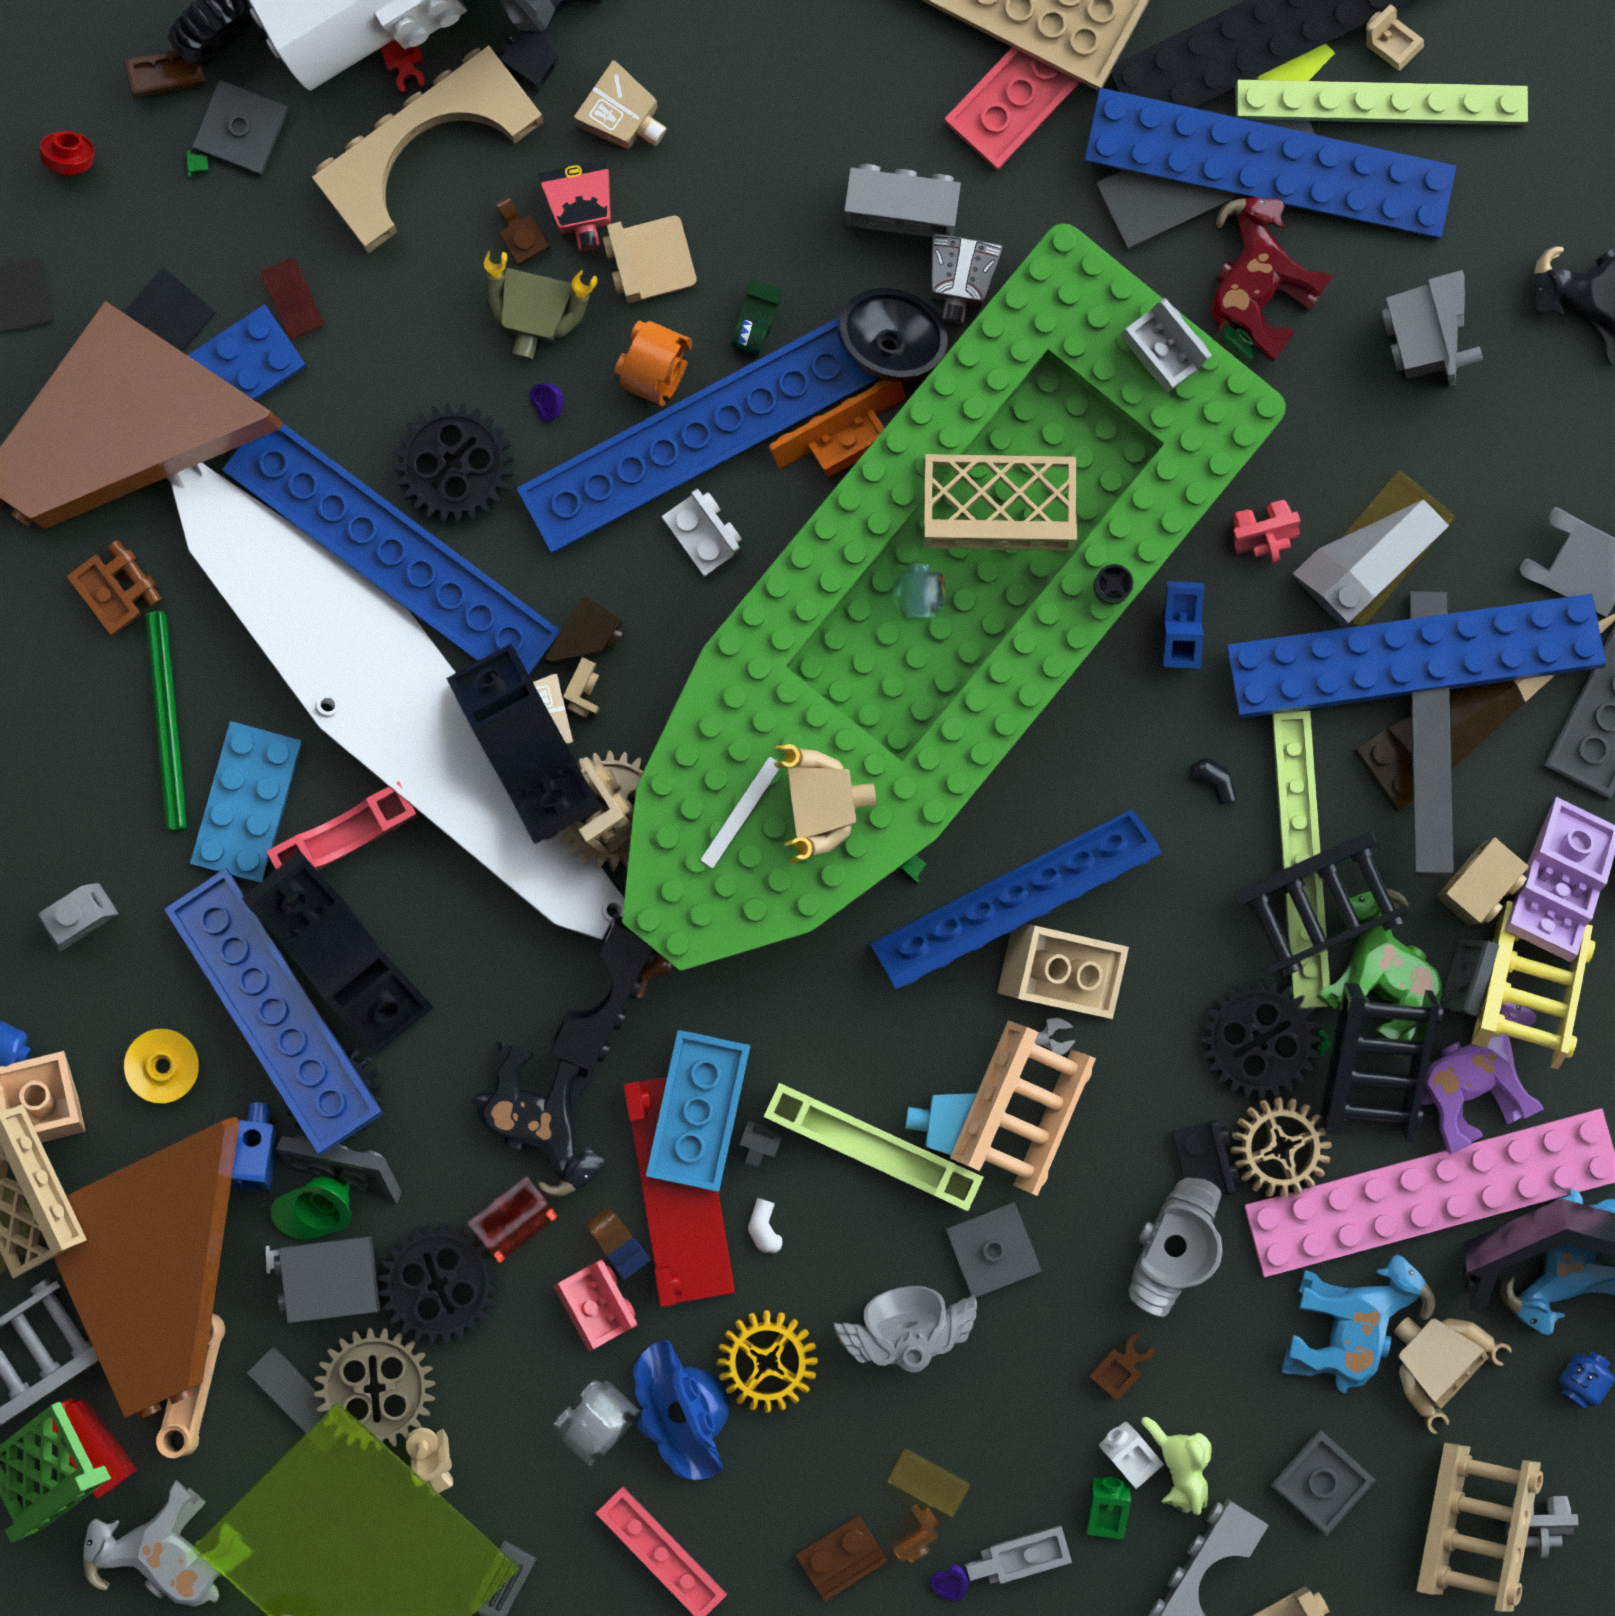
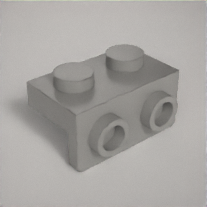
M1166 298L1159 301L1149 312L1125 328L1120 334V337L1166 393L1194 374L1211 358V353L1206 348L1202 339L1195 335L1182 319L1180 312Z

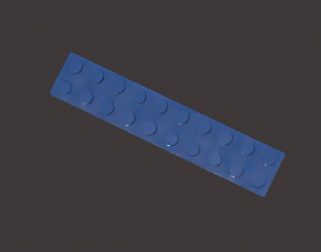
M1104 88L1098 89L1083 162L1248 198L1279 199L1283 201L1285 206L1437 239L1442 238L1457 167L1452 164Z
M840 317L517 487V491L551 554L876 383L874 375L856 365L844 351L838 334Z
M285 424L279 430L241 445L222 469L227 475L476 661L512 643L530 676L561 633V630Z
M1593 594L1228 644L1226 648L1238 719L1406 696L1416 691L1445 687L1457 689L1600 669L1606 665Z

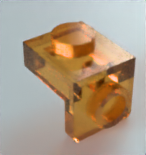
M917 1503L911 1506V1510L922 1526L892 1546L901 1563L907 1558L911 1563L920 1559L930 1551L927 1545L938 1538L935 1528L940 1524L928 1506L921 1510Z

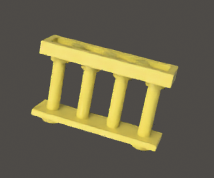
M1507 901L1497 917L1492 942L1500 946L1476 1018L1471 1044L1486 1048L1492 1037H1499L1500 1034L1554 1050L1550 1068L1558 1070L1566 1057H1572L1577 1043V1037L1572 1036L1585 964L1590 962L1595 949V941L1590 940L1593 926L1587 925L1585 927L1578 955L1571 962L1570 970L1567 971L1517 956L1518 952L1512 950L1514 941L1518 942L1522 938L1505 931L1513 902ZM1515 970L1565 985L1566 990L1563 1003L1511 988V983L1506 982L1507 973H1512ZM1506 1002L1560 1017L1557 1035L1505 1020V1016L1499 1014L1501 1004L1505 1005Z

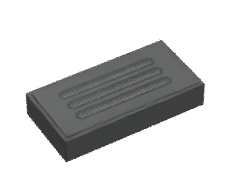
M504 1540L468 1608L482 1616H506L537 1557Z

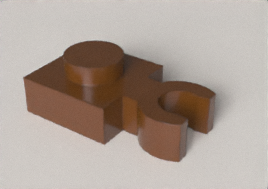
M1133 1333L1127 1338L1125 1351L1122 1355L1112 1348L1088 1375L1116 1401L1125 1394L1142 1374L1134 1367L1137 1362L1148 1360L1154 1353V1349L1151 1346L1141 1354L1135 1353L1133 1345L1140 1337L1137 1333Z

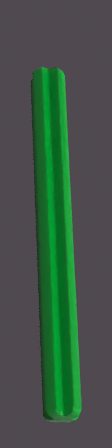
M153 611L146 613L145 618L164 816L167 830L175 831L185 829L187 823L166 614L163 611Z

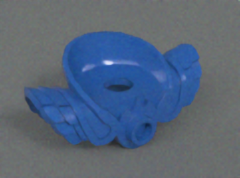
M669 1340L656 1342L637 1358L633 1366L635 1394L642 1407L641 1417L638 1419L640 1432L644 1438H650L653 1442L657 1443L662 1459L669 1464L675 1475L689 1480L713 1477L723 1470V1465L719 1459L720 1455L713 1439L720 1433L728 1420L730 1408L728 1393L721 1381L710 1372L693 1367H683ZM674 1402L680 1403L687 1420L686 1422L678 1423L671 1418L669 1411Z

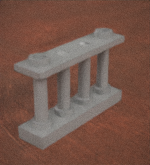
M50 1278L43 1280L30 1289L33 1294L32 1297L0 1317V1329L11 1322L42 1370L39 1373L42 1377L41 1381L32 1387L27 1382L23 1384L0 1348V1376L10 1390L8 1396L11 1401L0 1407V1427L99 1362L91 1341H85L55 1295V1292L66 1286L63 1279L56 1280L53 1283ZM40 1302L44 1304L73 1349L71 1354L74 1359L61 1366L59 1361H53L23 1314Z

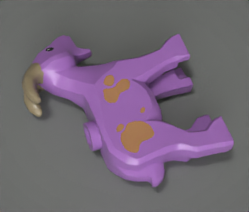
M1506 1002L1505 1005L1501 1004L1499 1014L1504 1015L1505 1020L1525 1026H1531L1536 1022L1537 1015L1533 1010ZM1500 1034L1499 1037L1493 1036L1486 1048L1471 1043L1461 1047L1459 1041L1438 1050L1441 1057L1428 1064L1420 1105L1434 1103L1439 1114V1130L1448 1154L1457 1152L1471 1145V1142L1483 1137L1479 1129L1469 1125L1464 1119V1101L1475 1099L1490 1091L1495 1097L1507 1124L1521 1117L1525 1119L1544 1109L1536 1098L1528 1095L1517 1076L1509 1036Z

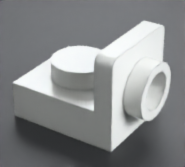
M1123 1422L1119 1427L1112 1429L1099 1444V1447L1135 1489L1164 1465L1128 1422Z

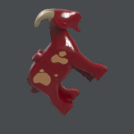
M1258 197L1232 200L1221 208L1216 219V226L1221 228L1225 220L1235 214L1242 238L1243 250L1234 265L1227 261L1215 278L1221 284L1213 294L1210 312L1213 319L1219 325V328L1216 330L1217 332L1226 324L1230 325L1233 329L1235 326L1241 328L1251 338L1253 346L1261 351L1270 361L1274 362L1294 331L1290 328H1274L1267 324L1261 310L1266 306L1276 290L1288 294L1306 309L1310 310L1333 276L1324 272H1312L1300 266L1287 255L1280 244L1268 232L1266 227L1269 224H1273L1278 228H1285L1281 221V214L1285 207L1283 201Z

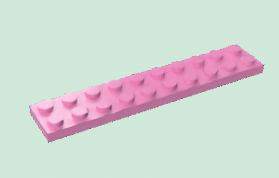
M1603 1108L1477 1141L1452 1154H1448L1447 1150L1318 1184L1313 1188L1307 1187L1302 1189L1301 1195H1296L1292 1191L1288 1193L1287 1198H1281L1278 1195L1244 1204L1243 1206L1263 1277H1268L1567 1196L1570 1189L1581 1192L1615 1183V1151Z

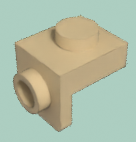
M1391 4L1382 13L1376 12L1366 25V46L1398 71L1424 47V39L1397 19V9Z

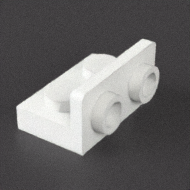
M697 488L691 492L692 495L664 514L662 519L705 578L740 553V547L737 543L742 539L730 522L724 525L716 515L721 509L709 492L702 495Z

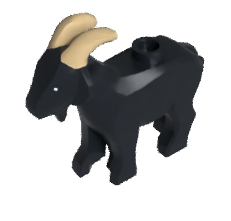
M1555 246L1547 249L1536 261L1533 272L1532 294L1535 313L1542 315L1551 311L1559 316L1564 315L1559 303V299L1563 297L1595 327L1605 344V357L1608 365L1614 364L1615 249L1609 250L1596 259L1598 267L1587 274L1552 268L1550 262L1552 259L1560 256L1559 254L1564 251V248Z

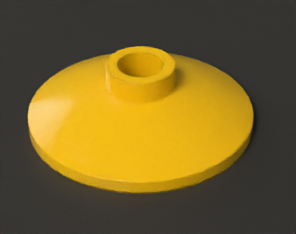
M154 1029L140 1035L128 1048L124 1060V1073L131 1089L139 1097L153 1103H169L186 1095L195 1084L199 1072L198 1055L192 1043L182 1034L169 1029ZM161 1059H166L170 1063V1069L166 1073H160L157 1069V1063Z

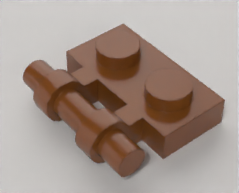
M119 540L114 541L107 547V550L114 558L107 565L95 554L67 575V578L111 636H114L142 615L134 604L136 600L143 597L149 606L153 607L163 599L155 589L157 584L151 576L146 577L136 564L137 557L131 549L126 550ZM120 571H124L134 584L126 592L114 577Z

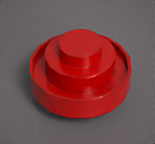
M60 131L51 133L44 137L40 143V161L46 168L61 176H73L88 170L94 163V145L90 139L75 132Z

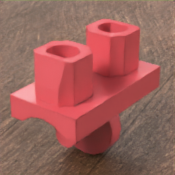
M1285 500L1272 502L1266 506L1268 519L1257 523L1252 510L1247 509L1234 514L1233 546L1236 555L1253 550L1255 557L1268 554L1272 564L1280 562L1279 551L1291 548L1290 540L1300 537L1299 524H1301L1298 512L1292 513Z

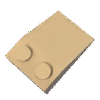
M1024 923L1010 933L997 993L1113 1019L1129 947Z

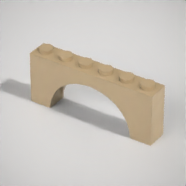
M489 45L482 51L480 48L472 50L463 58V65L453 72L446 70L433 81L435 86L424 94L421 91L413 94L404 102V109L394 116L390 113L382 117L374 125L376 130L365 138L362 135L354 138L345 146V153L335 160L333 157L326 159L315 169L317 173L312 178L316 186L368 254L398 232L388 214L386 185L389 173L398 155L415 137L443 123L474 121L496 128L515 145L544 123L542 114Z

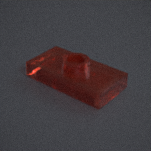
M294 257L260 271L291 340L325 325Z

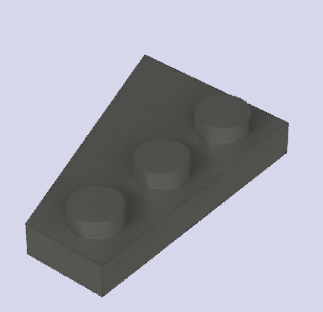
M281 1136L276 1149L287 1167L315 1177L326 1176L334 1179L336 1176L344 1182H348L355 1191L365 1194L367 1188H371L385 1193L384 1201L395 1205L398 1204L402 1191L385 1158L381 1154L371 1150H365L363 1153L352 1151L338 1144L321 1156L316 1152L307 1137L297 1136L296 1138Z

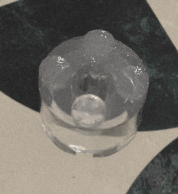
M596 1380L592 1381L580 1395L583 1399L581 1404L575 1410H572L570 1407L566 1409L554 1423L559 1428L556 1436L589 1467L596 1463L591 1456L598 1452L605 1455L631 1427L632 1423L627 1420L631 1414L638 1417L641 1413L608 1380L602 1384Z

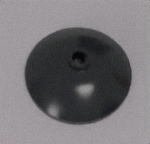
M877 288L856 295L844 307L838 325L839 339L849 358L864 371L886 380L911 381L930 374L943 359L947 349V331L938 313L921 298L898 289Z

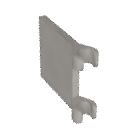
M1554 507L1549 514L1550 523L1561 530L1569 532V535L1549 570L1535 561L1525 558L1520 565L1521 574L1523 577L1542 584L1566 597L1593 594L1596 612L1607 617L1615 604V538L1575 518L1566 511Z

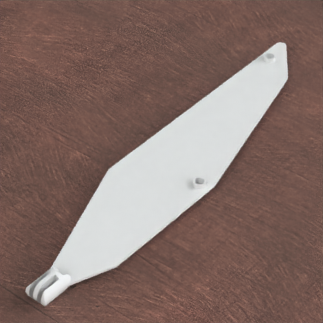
M203 463L166 477L172 487L190 554L317 726L556 926L602 940L612 919L608 915L607 909L612 908L616 910L618 915L623 917L624 897L603 869H596V860L591 857L584 865L582 864L583 852L579 851L572 856L569 854L574 844L572 842L560 843L565 830L559 831L557 835L550 839L534 844L446 679L456 672L411 612L296 525ZM329 704L333 710L330 712L324 711L320 705ZM399 781L400 784H401V786H402V788H401L400 786H398V785L396 784V782Z

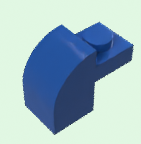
M1166 582L1161 626L1163 667L1200 669L1203 646L1201 622L1205 590L1204 583Z

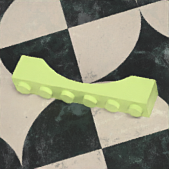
M781 1083L778 1084L764 1115L765 1118L966 1211L969 1210L984 1178Z

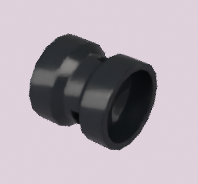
M1111 564L1105 566L1094 580V595L1105 605L1114 606L1121 604L1127 599L1133 589L1134 581L1132 574L1122 565Z

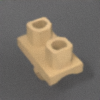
M418 1428L410 1432L406 1438V1449L411 1457V1473L415 1484L418 1486L426 1482L433 1495L453 1486V1478L448 1472L452 1467L449 1455V1442L444 1429L437 1431L436 1434L428 1428Z

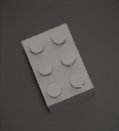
M859 164L858 168H850L843 226L933 238L934 233L953 236L961 182H953L954 177L944 174H933L932 178L917 177V172L908 169H896L895 173L880 172L881 168L879 166L871 164Z

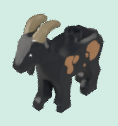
M497 1041L492 1065L493 1089L491 1093H478L472 1098V1103L478 1105L477 1114L479 1122L488 1128L491 1133L505 1137L503 1145L525 1151L526 1144L544 1150L560 1184L558 1186H550L540 1182L538 1188L550 1197L568 1195L586 1185L605 1166L604 1158L593 1152L591 1141L587 1143L582 1154H575L577 1105L584 1088L593 1081L597 1071H589L578 1065L559 1060L554 1082L547 1097L520 1090L517 1077L518 1072L523 1065L532 1059L534 1052Z

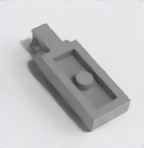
M1059 1525L991 1545L989 1548L981 1550L983 1559L964 1565L970 1581L988 1576L990 1584L996 1582L1002 1584L1072 1563L1062 1526Z

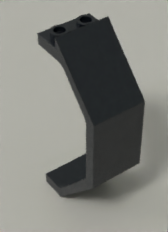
M1561 1198L1463 1242L1465 1266L1462 1279L1466 1280L1464 1295L1468 1296L1470 1311L1485 1314L1496 1279L1502 1270L1560 1245L1570 1244L1615 1257V1213Z

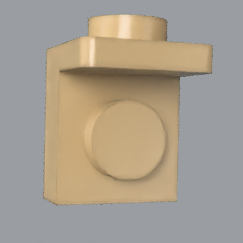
M582 657L563 695V700L569 702L568 710L587 718L589 713L597 716L600 708L581 697L583 693L591 694L599 675L594 673L596 664Z

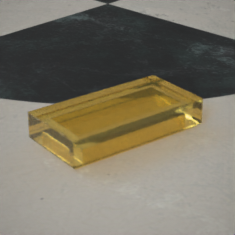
M906 1448L902 1451L887 1479V1482L952 1518L971 1485Z

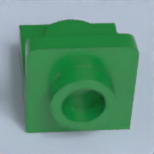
M1115 1477L1093 1478L1092 1499L1086 1526L1087 1535L1124 1540L1131 1504L1129 1482Z

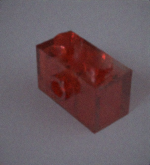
M526 1176L505 1194L497 1197L490 1206L469 1221L468 1224L498 1263H500L558 1216Z

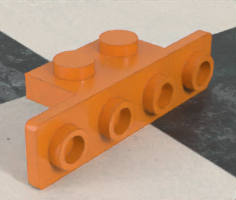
M881 380L872 388L856 397L846 399L841 405L829 412L814 417L809 423L795 431L780 436L769 445L770 452L778 468L781 469L812 452L828 478L857 462L885 429L877 415L906 399L901 381Z

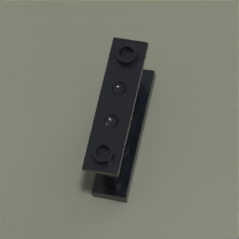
M1372 830L1235 891L1241 906L1249 904L1251 910L1256 909L1279 962L1269 966L1271 974L1280 971L1283 978L1303 969L1300 962L1377 927L1383 926L1384 930L1388 931L1405 923L1403 916L1410 913L1407 906L1404 905L1395 909L1371 857L1374 855L1372 848L1379 845ZM1352 858L1353 863L1358 862L1382 915L1362 925L1337 873L1340 870L1338 863ZM1316 873L1319 879L1324 878L1347 929L1346 932L1329 940L1326 939L1303 889L1306 885L1303 879ZM1281 889L1284 890L1285 894H1290L1313 944V947L1295 955H1292L1269 904L1272 901L1270 894Z
M1344 983L1320 1111V1121L1325 1134L1340 1135L1343 1122H1347L1348 1119L1399 1123L1405 1140L1413 1142L1415 1130L1421 1128L1423 1121V1109L1420 1104L1435 1028L1440 1027L1443 1020V1007L1439 1005L1433 991L1425 990L1422 1007L1369 1002V999L1365 998L1360 984ZM1368 1017L1419 1022L1415 1041L1363 1036L1362 1032H1360L1362 1020L1366 1021ZM1361 1051L1410 1055L1412 1060L1409 1075L1356 1070V1067L1353 1066L1355 1055H1360ZM1361 1085L1405 1089L1406 1091L1402 1108L1350 1104L1349 1100H1347L1349 1088Z

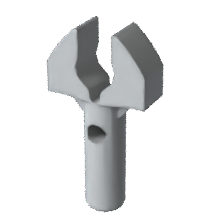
M1060 1018L1046 1019L1047 1026L1042 1032L1038 1033L1035 1044L1041 1047L1045 1046L1058 1055L1065 1054L1073 1046L1075 1040L1058 1043L1054 1039H1049V1036L1053 1035L1057 1029H1067L1073 1026Z

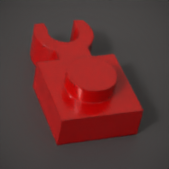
M394 39L381 47L388 72L391 73L398 70L400 72L397 77V86L402 95L407 94L405 82L409 78L417 79L420 89H425L426 83L423 74L414 68V65L424 63L419 45L404 49Z

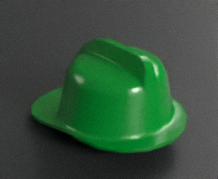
M326 1176L314 1177L301 1188L284 1193L276 1198L271 1206V1218L275 1226L282 1233L295 1239H316L347 1228L351 1221L348 1194L350 1185L346 1181L339 1183Z

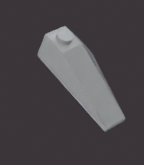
M1423 499L1319 548L1292 576L1343 628L1449 525Z

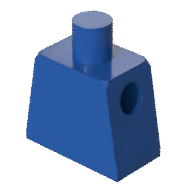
M250 1102L247 1121L238 1120L239 1130L231 1185L234 1189L271 1193L278 1132L274 1125L269 1124L271 1105ZM255 1138L261 1139L257 1146L249 1147L251 1140Z

